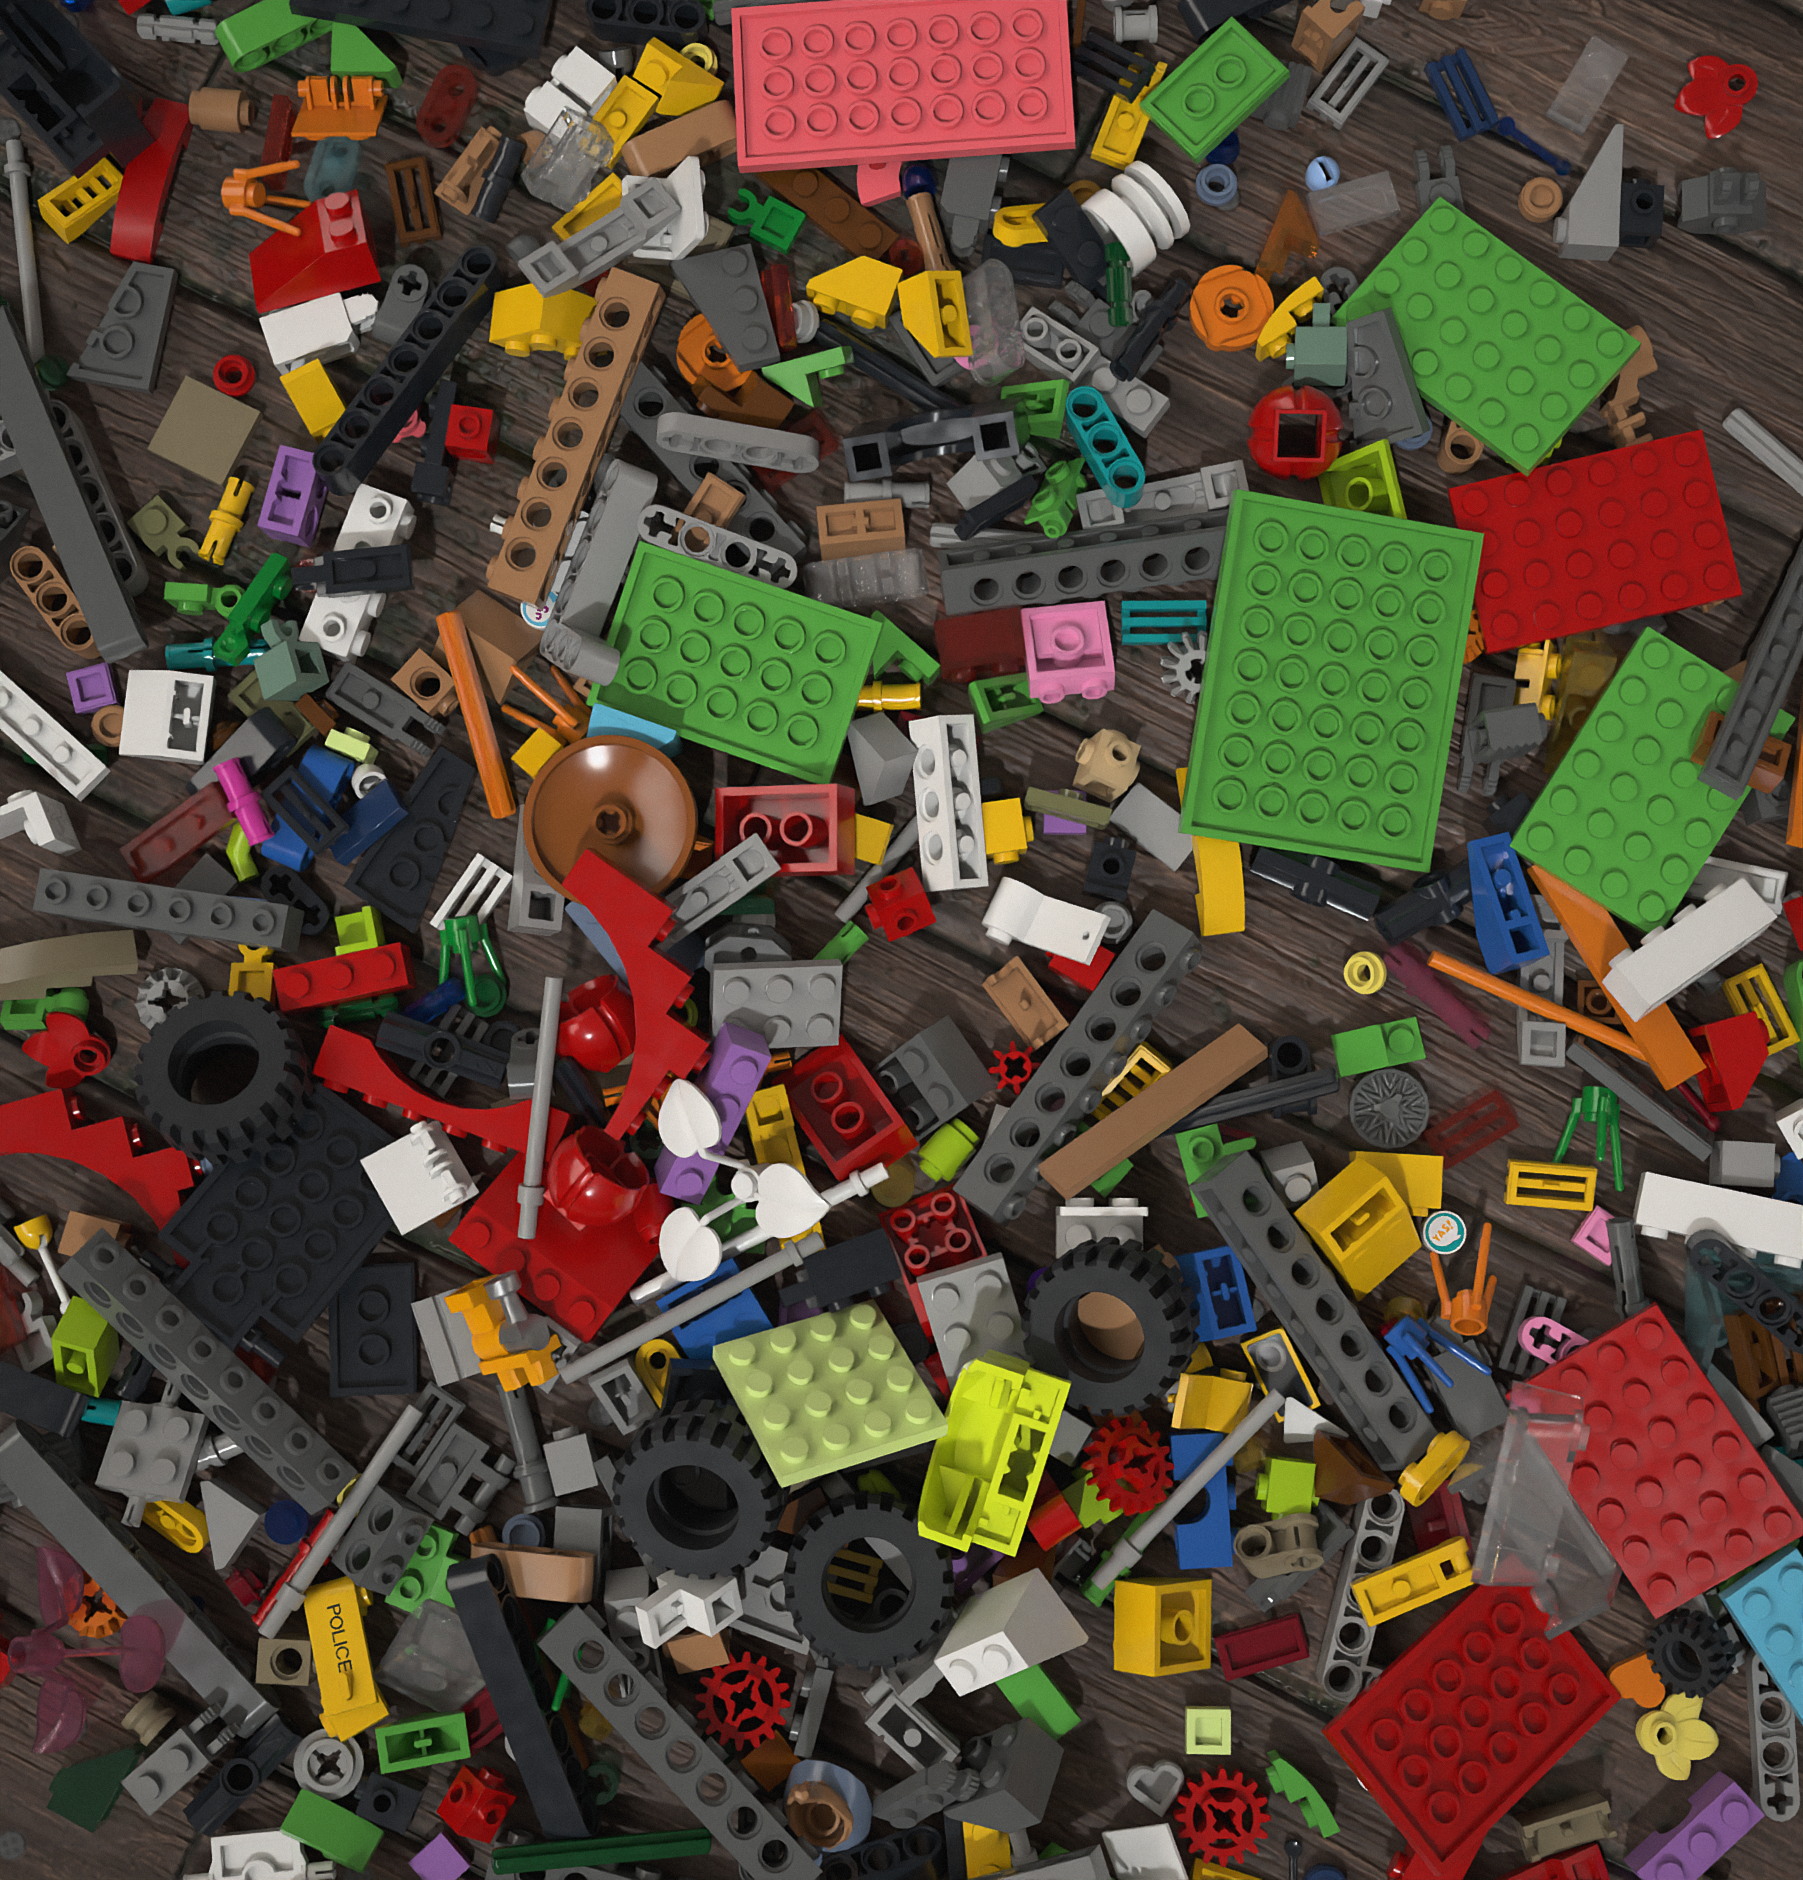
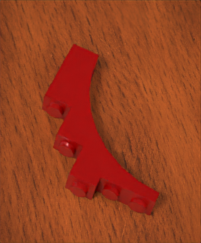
M589 847L583 852L561 885L589 909L609 935L625 967L634 1000L636 1039L632 1069L621 1102L604 1130L619 1141L625 1132L632 1136L636 1133L648 1116L647 1113L641 1110L651 1096L659 1100L671 1084L673 1079L667 1075L669 1070L683 1080L690 1071L699 1075L713 1055L706 1049L713 1039L670 1009L673 1005L681 1009L695 989L694 986L689 984L695 973L653 944L655 939L663 943L678 921L671 917L677 907L599 851Z
M61 1088L0 1105V1156L16 1153L45 1154L74 1161L101 1173L128 1192L151 1216L160 1231L190 1197L189 1190L197 1189L204 1181V1173L200 1161L187 1157L182 1150L177 1151L174 1147L144 1155L142 1148L147 1146L146 1135L142 1125L136 1123L134 1117L121 1116L84 1127L82 1121L86 1120L85 1105L79 1095H75L74 1090ZM171 1249L175 1262L185 1270L190 1265V1262Z

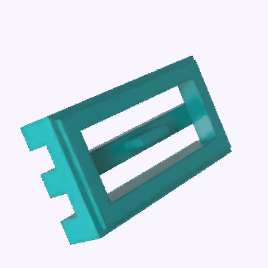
M1206 600L1122 601L1121 645H1167L1170 641L1175 642L1177 645H1185L1181 634H1130V627H1197V634L1199 631L1206 632ZM1196 612V617H1130V613ZM1189 634L1192 643L1196 642L1197 634Z

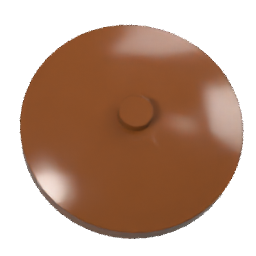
M599 735L585 738L556 753L535 777L529 789L523 811L524 840L534 867L546 883L556 892L581 905L583 904L561 884L586 848L593 847L660 895L679 878L692 856L698 832L696 801L682 771L669 757L655 747L635 738L621 735Z

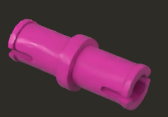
M236 757L213 767V770L216 772L230 803L227 804V808L230 813L235 812L251 847L276 835L272 831L258 802L262 799L259 792L253 791L239 762L240 759Z

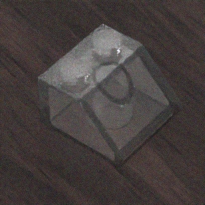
M426 1599L406 1618L374 1672V1679L437 1712H455L486 1685L459 1615L453 1613L446 1605L432 1602L429 1599Z

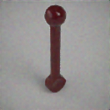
M1684 1082L1676 1086L1705 1120L1704 1125L1713 1132L1718 1131L1721 1128L1720 1118L1711 1115Z

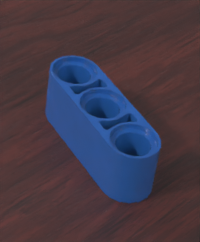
M313 744L306 752L297 771L336 811L352 777L355 763L326 748ZM292 780L290 788L328 827L331 819ZM285 796L281 804L319 843L323 838L322 834ZM276 813L270 826L276 836L263 841L261 854L302 873L309 866L315 853Z

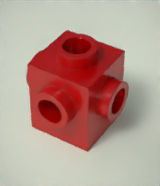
M913 867L897 874L886 876L880 881L866 886L872 902L864 906L874 930L880 927L883 928L889 942L908 936L919 929L936 923L925 890Z
M463 1765L436 1812L457 1835L490 1844L517 1796L504 1784L505 1776L494 1768L483 1766L479 1770Z

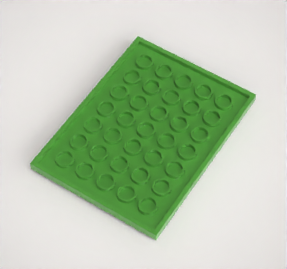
M1233 490L1178 833L1429 873L1484 533L1246 490Z

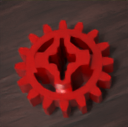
M1127 1416L1119 1421L1115 1418L1102 1424L1101 1428L1090 1434L1093 1442L1085 1445L1083 1450L1091 1456V1459L1082 1463V1468L1092 1471L1093 1477L1089 1478L1086 1483L1087 1486H1098L1099 1491L1096 1495L1098 1502L1108 1498L1110 1500L1109 1510L1111 1512L1123 1508L1125 1516H1130L1138 1512L1142 1514L1155 1508V1504L1165 1501L1167 1497L1163 1490L1173 1486V1481L1166 1476V1472L1173 1470L1174 1464L1165 1462L1164 1455L1170 1451L1169 1446L1159 1447L1157 1443L1161 1435L1159 1431L1149 1435L1147 1433L1146 1421L1143 1420L1134 1425L1132 1417ZM1133 1463V1467H1130L1128 1469L1123 1468L1124 1465Z
M745 1652L742 1662L736 1663L730 1653V1663L727 1664L728 1666L723 1669L720 1665L712 1667L715 1673L713 1679L701 1677L700 1682L708 1689L706 1693L695 1695V1700L706 1705V1709L700 1711L697 1717L698 1719H710L711 1724L705 1730L707 1735L713 1734L717 1730L722 1733L719 1745L724 1746L729 1738L735 1739L737 1751L742 1750L744 1740H751L752 1745L757 1749L760 1748V1735L765 1734L769 1739L773 1740L775 1734L771 1726L774 1723L785 1725L786 1720L779 1715V1710L791 1707V1702L781 1699L780 1693L785 1692L789 1685L788 1683H776L775 1679L781 1672L779 1667L772 1669L770 1672L764 1669L767 1661L765 1656H762L757 1664L751 1663L750 1652ZM749 1671L745 1680L740 1683L730 1685L721 1681L733 1672ZM763 1678L772 1691L773 1707L761 1700L758 1688ZM753 1681L751 1700L756 1703L753 1710L745 1708L742 1714H739L737 1719L732 1721L736 1703L731 1700L732 1694L734 1692L741 1694L745 1688H748L750 1682ZM714 1695L725 1701L728 1714L723 1724L719 1721L714 1711ZM756 1717L764 1721L755 1730L737 1732L741 1722Z
M1218 1765L1216 1775L1210 1776L1208 1771L1202 1768L1200 1769L1202 1780L1197 1783L1188 1777L1185 1781L1190 1792L1188 1794L1178 1793L1176 1796L1178 1802L1184 1806V1809L1174 1810L1173 1816L1175 1820L1185 1823L1176 1829L1180 1839L1191 1837L1186 1844L1188 1852L1192 1854L1198 1849H1202L1201 1859L1205 1864H1208L1213 1855L1217 1856L1221 1867H1226L1228 1856L1233 1855L1236 1861L1242 1864L1244 1863L1242 1851L1248 1849L1250 1852L1257 1854L1259 1851L1254 1843L1255 1838L1267 1839L1268 1833L1260 1826V1823L1271 1821V1815L1268 1811L1259 1808L1264 1806L1268 1800L1264 1793L1253 1795L1258 1787L1256 1780L1252 1777L1243 1783V1773L1239 1768H1236L1231 1776H1227L1223 1765ZM1218 1787L1230 1788L1226 1793H1212L1210 1791ZM1196 1803H1198L1202 1808V1818L1197 1822L1198 1826L1194 1828L1193 1811ZM1249 1803L1251 1817L1246 1829L1242 1823V1813L1247 1809L1246 1805ZM1210 1804L1216 1809L1219 1808L1222 1812L1228 1811L1234 1827L1221 1819L1216 1820ZM1217 1839L1233 1840V1842L1227 1844L1214 1843Z

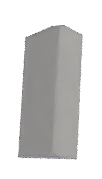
M1139 782L1134 785L1110 816L1109 821L1173 872L1178 869L1193 850L1192 835L1178 833L1180 814Z

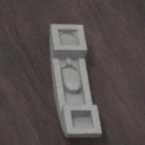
M654 177L621 197L620 207L558 245L553 240L518 261V267L543 298L555 296L593 279L631 255L680 214L681 208Z
M1237 460L1201 468L1199 473L1144 484L1143 496L1140 502L1129 508H1119L1113 505L1102 489L1076 494L1082 529L1085 530L1229 509L1232 491L1235 489L1249 491L1243 460Z
M757 833L665 897L667 901L677 907L671 917L678 922L663 943L655 939L654 945L663 951L667 950L782 869Z
M1530 894L1550 955L1529 966L1517 969V986L1563 1006L1564 944L1569 937L1543 895ZM1516 1005L1519 1065L1565 1067L1566 1024L1554 1022Z

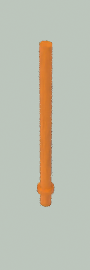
M1435 949L1429 956L1427 965L1554 1022L1566 1024V1027L1647 1062L1639 1047L1629 1035Z

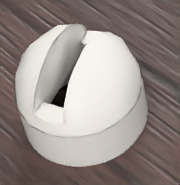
M370 763L358 766L352 773L351 782L356 795L362 799L383 780H387L382 769Z

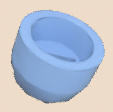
M1327 156L1314 159L1309 164L1305 173L1307 186L1312 191L1320 194L1332 191L1340 177L1338 163L1333 158ZM1321 165L1325 166L1331 180L1326 181L1325 174L1320 167Z

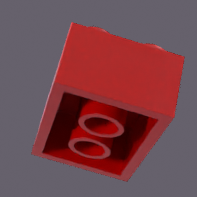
M840 784L715 788V862L757 833L782 868L771 877L855 875V789Z

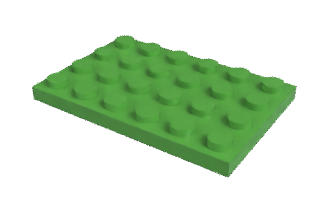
M1440 196L1330 319V327H1347L1346 323L1353 319L1391 307L1419 395L1527 477L1637 354L1641 346V342Z
M639 541L606 641L619 650V666L609 685L603 686L595 682L592 683L586 705L593 707L594 703H598L677 731L679 737L816 784H831L884 623Z
M1650 627L1643 628L1512 836V842L1509 846L1515 850L1516 854L1646 935L1660 925L1664 928L1752 787L1747 785L1743 795L1734 800L1699 781L1697 778L1703 766L1690 760L1693 748L1708 714L1712 710L1725 716L1739 683ZM1779 709L1769 735L1782 741L1796 718Z

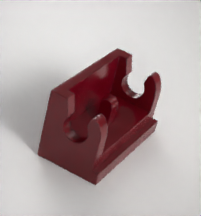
M1449 1475L1429 1498L1418 1507L1413 1506L1404 1499L1418 1554L1436 1547L1450 1538L1462 1535L1469 1547L1466 1554L1470 1564L1477 1565L1454 1477ZM1450 1559L1440 1563L1442 1572L1454 1570Z

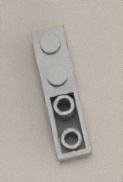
M1033 306L1007 338L1009 344L1050 379H1065L1069 381V393L1081 386H1090L1098 390L1115 419L1144 438L1148 436L1170 407L1169 398L1136 377L1130 382L1127 379L1123 382L1115 378L1109 368L1111 362L1101 356L1098 347Z

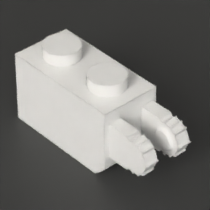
M339 292L309 300V302L294 307L290 305L270 311L269 315L261 317L259 320L275 367L283 376L317 358L323 365L355 354L360 345L358 334L373 329V323L380 308L379 301L374 298L373 294L369 295L368 293L344 299Z

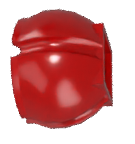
M1290 384L1271 390L1254 406L1248 419L1247 426L1252 429V435L1247 438V446L1251 457L1264 472L1280 481L1287 482L1293 476L1299 482L1318 477L1330 468L1342 449L1343 441L1338 437L1339 431L1344 429L1340 410L1329 396L1312 386L1303 385L1301 389L1295 390ZM1280 414H1317L1315 455L1277 454Z
M605 974L586 981L568 992V1002L561 1001L555 1054L560 1058L570 1056L582 1069L607 1073L634 1052L636 1027L634 1000L631 989L620 980L618 975Z
M587 1125L583 1126L580 1130L577 1129L574 1134L562 1140L553 1151L547 1169L548 1189L543 1194L580 1232L587 1227H604L617 1223L631 1214L642 1201L645 1189L650 1181L649 1172L636 1152L625 1153L624 1146L626 1142L622 1139L617 1141L604 1131L605 1129Z

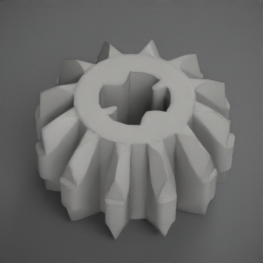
M1199 631L1196 642L1193 643L1188 632L1182 633L1181 638L1185 645L1179 647L1175 642L1170 641L1167 647L1174 654V657H1160V664L1170 668L1160 675L1162 682H1174L1169 690L1173 697L1180 695L1185 690L1184 698L1186 703L1189 704L1193 703L1196 692H1200L1204 670L1203 663L1205 662L1208 645L1207 633L1205 631ZM1199 659L1200 663L1203 664L1200 667L1201 674L1193 676L1191 670H1189L1191 668L1190 661Z

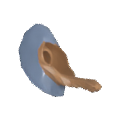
M805 1759L793 1765L783 1793V1815L790 1821L785 1826V1830L795 1841L801 1835L807 1839L820 1854L814 1861L819 1867L831 1855L863 1845L869 1835L873 1810L865 1784L847 1769L828 1761Z

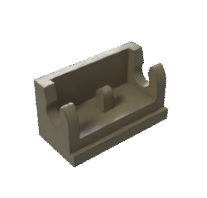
M1596 1790L1512 1816L1525 1858L1531 1863L1541 1860L1543 1856L1598 1839L1617 1837V1831L1612 1827L1607 1815L1611 1813L1609 1803Z

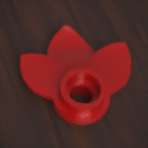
M1705 55L1690 61L1687 64V68L1693 81L1689 82L1680 91L1674 104V110L1686 115L1705 116V134L1707 139L1720 138L1735 129L1740 123L1743 106L1748 104L1757 93V75L1747 65H1729L1718 56ZM1734 78H1740L1745 83V86L1739 91L1729 88L1728 84Z
M60 1011L47 1013L46 1025L48 1029L34 1033L21 1047L22 1051L32 1059L49 1067L46 1073L45 1085L46 1087L57 1089L77 1086L85 1076L95 1075L104 1070L111 1058V1048L106 1040L98 1035L90 1034L86 1023L79 1017ZM82 1050H92L97 1054L89 1056L84 1054Z

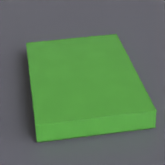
M1231 16L1139 103V107L1163 133L1198 164L1290 78V72Z

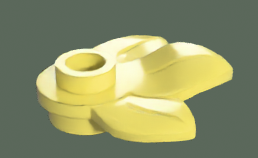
M1685 1691L1679 1695L1676 1693L1669 1695L1661 1709L1644 1714L1638 1720L1635 1729L1639 1744L1647 1753L1654 1755L1659 1771L1674 1780H1687L1691 1770L1690 1760H1701L1709 1757L1719 1745V1739L1715 1730L1706 1722L1698 1720L1703 1697L1699 1698L1696 1695L1693 1699L1686 1698ZM1660 1728H1663L1662 1736L1658 1740L1657 1733Z

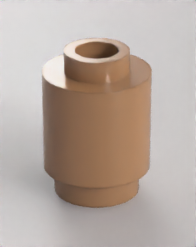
M202 87L201 91L192 90L190 94V122L193 125H200L202 130L243 134L247 125L251 126L253 124L254 103L252 100L247 99L244 90Z

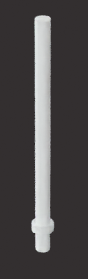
M880 1162L861 1173L859 1170L849 1173V1179L821 1192L820 1195L833 1207L856 1194L860 1197L868 1194V1188L889 1178L890 1174L885 1164ZM759 1225L722 1243V1259L720 1264L773 1236L766 1233ZM667 1271L630 1290L629 1293L634 1304L639 1306L686 1281L677 1282Z

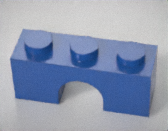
M1214 1430L1167 1432V1442L1170 1448L1168 1452L1169 1462L1174 1464V1469L1170 1470V1477L1173 1480H1185L1224 1440L1223 1432ZM1233 1457L1204 1486L1206 1502L1202 1511L1190 1519L1173 1520L1176 1565L1180 1570L1233 1566L1232 1555L1236 1554L1234 1539L1238 1530L1237 1527L1230 1528L1229 1510H1236V1493L1234 1483L1227 1484L1226 1466H1233Z

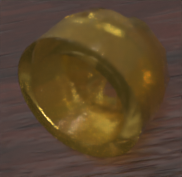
M1251 1437L1233 1456V1465L1237 1473L1242 1474L1263 1466L1268 1462L1269 1458L1262 1444Z
M588 1703L581 1709L580 1714L583 1717L578 1719L581 1731L596 1741L605 1740L614 1727L592 1703Z

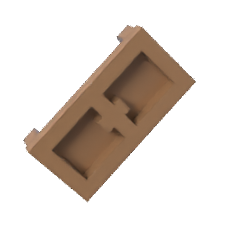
M1319 0L1312 8L1308 5L1302 11L1291 46L1320 74L1352 43L1366 8L1358 0L1347 5L1345 11L1341 13H1336L1330 8V3L1335 0Z
M901 498L816 506L822 565L906 557Z
M1018 956L1009 961L1001 970L989 976L982 984L983 988L1027 1047L1031 1046L1033 1048L1032 1053L1069 1026Z

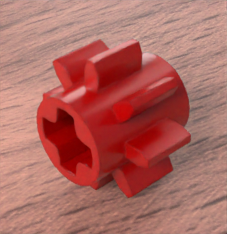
M1011 1041L1009 1053L1003 1055L997 1050L993 1052L994 1057L1000 1062L998 1067L989 1068L988 1073L999 1074L1001 1081L997 1085V1090H1001L1006 1084L1013 1085L1015 1095H1019L1021 1091L1020 1084L1024 1081L1028 1084L1032 1078L1030 1076L1031 1070H1037L1041 1066V1063L1038 1062L1031 1063L1028 1058L1033 1050L1031 1046L1022 1053L1016 1051V1045L1014 1041ZM1017 1058L1022 1059L1024 1064L1021 1069L1026 1073L1025 1076L1021 1078L1015 1075L1012 1079L1007 1078L1005 1073L1008 1068L1004 1061L1008 1059L1014 1062Z

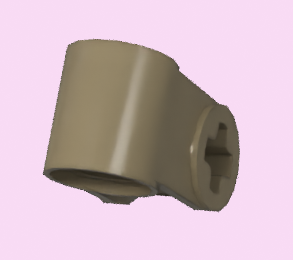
M1309 1513L1291 1514L1281 1519L1245 1526L1237 1533L1234 1539V1550L1248 1571L1260 1579L1295 1571H1308L1316 1569L1324 1563L1323 1552L1317 1547L1315 1531L1319 1528L1318 1519ZM1266 1546L1263 1553L1252 1557L1257 1548Z

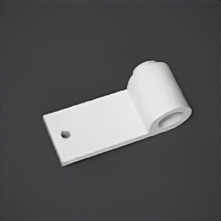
M1002 877L981 924L988 928L986 936L999 943L1009 945L1011 940H1015L1090 966L1111 918L1107 915L1045 896L1026 884L1008 877Z

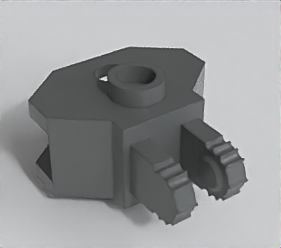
M1732 167L1719 168L1706 176L1681 181L1677 187V195L1682 197V215L1678 218V228L1693 234H1739L1762 229L1767 223L1766 182L1759 180V173L1738 172V169Z
M728 922L708 934L705 939L704 968L710 973L711 964L792 961L791 943L772 925Z

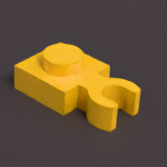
M238 945L240 952L244 955V963H231L228 994L233 997L234 991L249 992L254 999L262 997L271 1002L275 1007L276 985L273 970L278 969V967L274 963H266L273 955L274 950L264 948L251 950V946Z

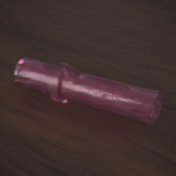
M1400 944L1392 946L1389 951L1401 961V964H1397L1387 953L1381 957L1386 969L1406 986L1404 991L1411 997L1416 995L1454 1030L1472 1050L1477 1049L1482 1043L1470 1032V1029H1474L1484 1040L1492 1033L1489 1027L1483 1024L1447 991L1443 985L1432 977L1434 972L1428 966L1423 968Z

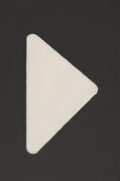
M1293 1397L1286 1398L1284 1417L1285 1443L1314 1441L1317 1429L1348 1437V1433Z

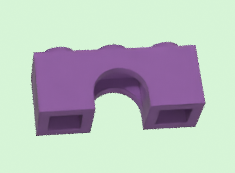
M1718 1771L1687 1800L1692 1805V1808L1687 1817L1678 1826L1663 1834L1654 1830L1623 1860L1641 1880H1697L1765 1815L1734 1780Z

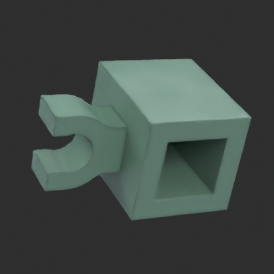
M1313 303L1312 327H1296L1295 343H1286V369H1294V386H1345L1347 327H1330V303Z
M271 619L260 626L265 641L271 647V650L253 660L264 700L298 701L306 693L310 694L329 682L319 643L297 641L299 630L296 621L289 620L279 626L278 620Z

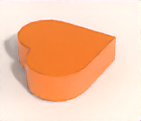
M1647 1650L1617 1662L1608 1669L1606 1678L1623 1699L1632 1698L1634 1702L1645 1708L1656 1707L1664 1699L1665 1687L1659 1681L1661 1679L1659 1672L1654 1674L1651 1666L1655 1663L1653 1660H1647Z

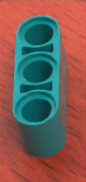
M1090 386L1075 388L1066 399L1065 422L1067 428L1108 500L1119 508L1133 507L1140 502L1143 496L1144 468L1099 391ZM1081 406H1088L1095 413L1090 417L1083 418L1077 416L1074 410ZM1106 441L1112 443L1116 449L1110 453H1101L1094 446L1099 442ZM1129 477L1136 482V485L1130 489H1121L1114 482L1118 478Z

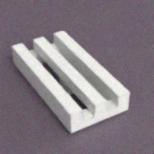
M477 853L430 924L439 930L445 929L444 919H447L482 867L487 870L455 917L470 913L496 875L501 879L477 913L479 924L485 923L511 885L513 876Z

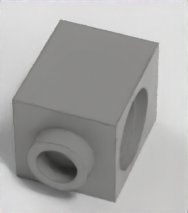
M1714 1141L1713 1152L1710 1154L1709 1184L1774 1187V1179L1779 1177L1781 1167L1779 1154L1775 1153V1144Z
M578 1425L552 1432L554 1440L543 1444L555 1495L560 1496L599 1485L601 1480L593 1465L598 1458L591 1430L579 1433Z

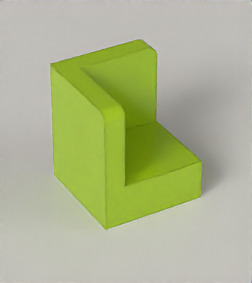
M371 905L362 907V912L335 917L340 946L335 947L336 956L387 945L381 914L375 907Z

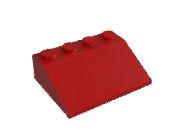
M519 1151L475 1202L448 1238V1241L494 1275H501L516 1270L522 1283L521 1288L516 1292L585 1344H590L596 1339L625 1300L629 1291L633 1289L659 1254L660 1246L645 1245L643 1237L638 1236L632 1213L617 1223L604 1227H587L580 1232L545 1197L543 1205L538 1207L535 1238H519L518 1228L521 1204L517 1202L519 1183L524 1182L526 1163L521 1160L523 1153ZM549 1162L546 1168L542 1170L541 1184L545 1186V1192L548 1189L547 1169Z

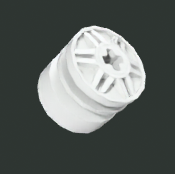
M1139 160L1128 165L1125 168L1124 174H1119L1112 179L1111 187L1113 192L1107 189H1100L1080 206L1106 245L1113 242L1122 243L1130 257L1127 267H1131V277L1138 275L1156 259L1155 246L1162 250L1169 249L1173 245L1174 239L1182 238L1189 232L1190 228L1188 215L1174 191L1155 170Z

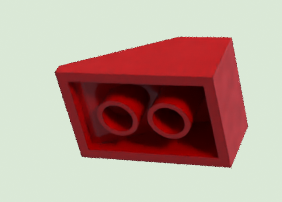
M357 189L344 193H333L328 197L315 200L288 222L290 225L301 230L299 236L278 230L249 253L255 304L259 314L381 281L372 227Z
M839 1033V1045L820 1046L793 1065L792 1069L786 1070L770 1081L773 1086L781 1083L784 1084L791 1113L840 1183L850 1178L849 1173L855 1170H859L861 1173L880 1162H883L887 1168L919 1145L905 1122L841 1033Z

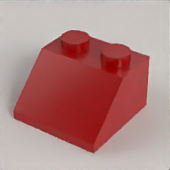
M1756 1011L1726 1017L1683 1030L1706 1066L1705 1069L1695 1074L1705 1108L1709 1113L1741 1108L1769 1054L1766 1045L1770 1041L1769 1031L1763 1019L1757 1017Z

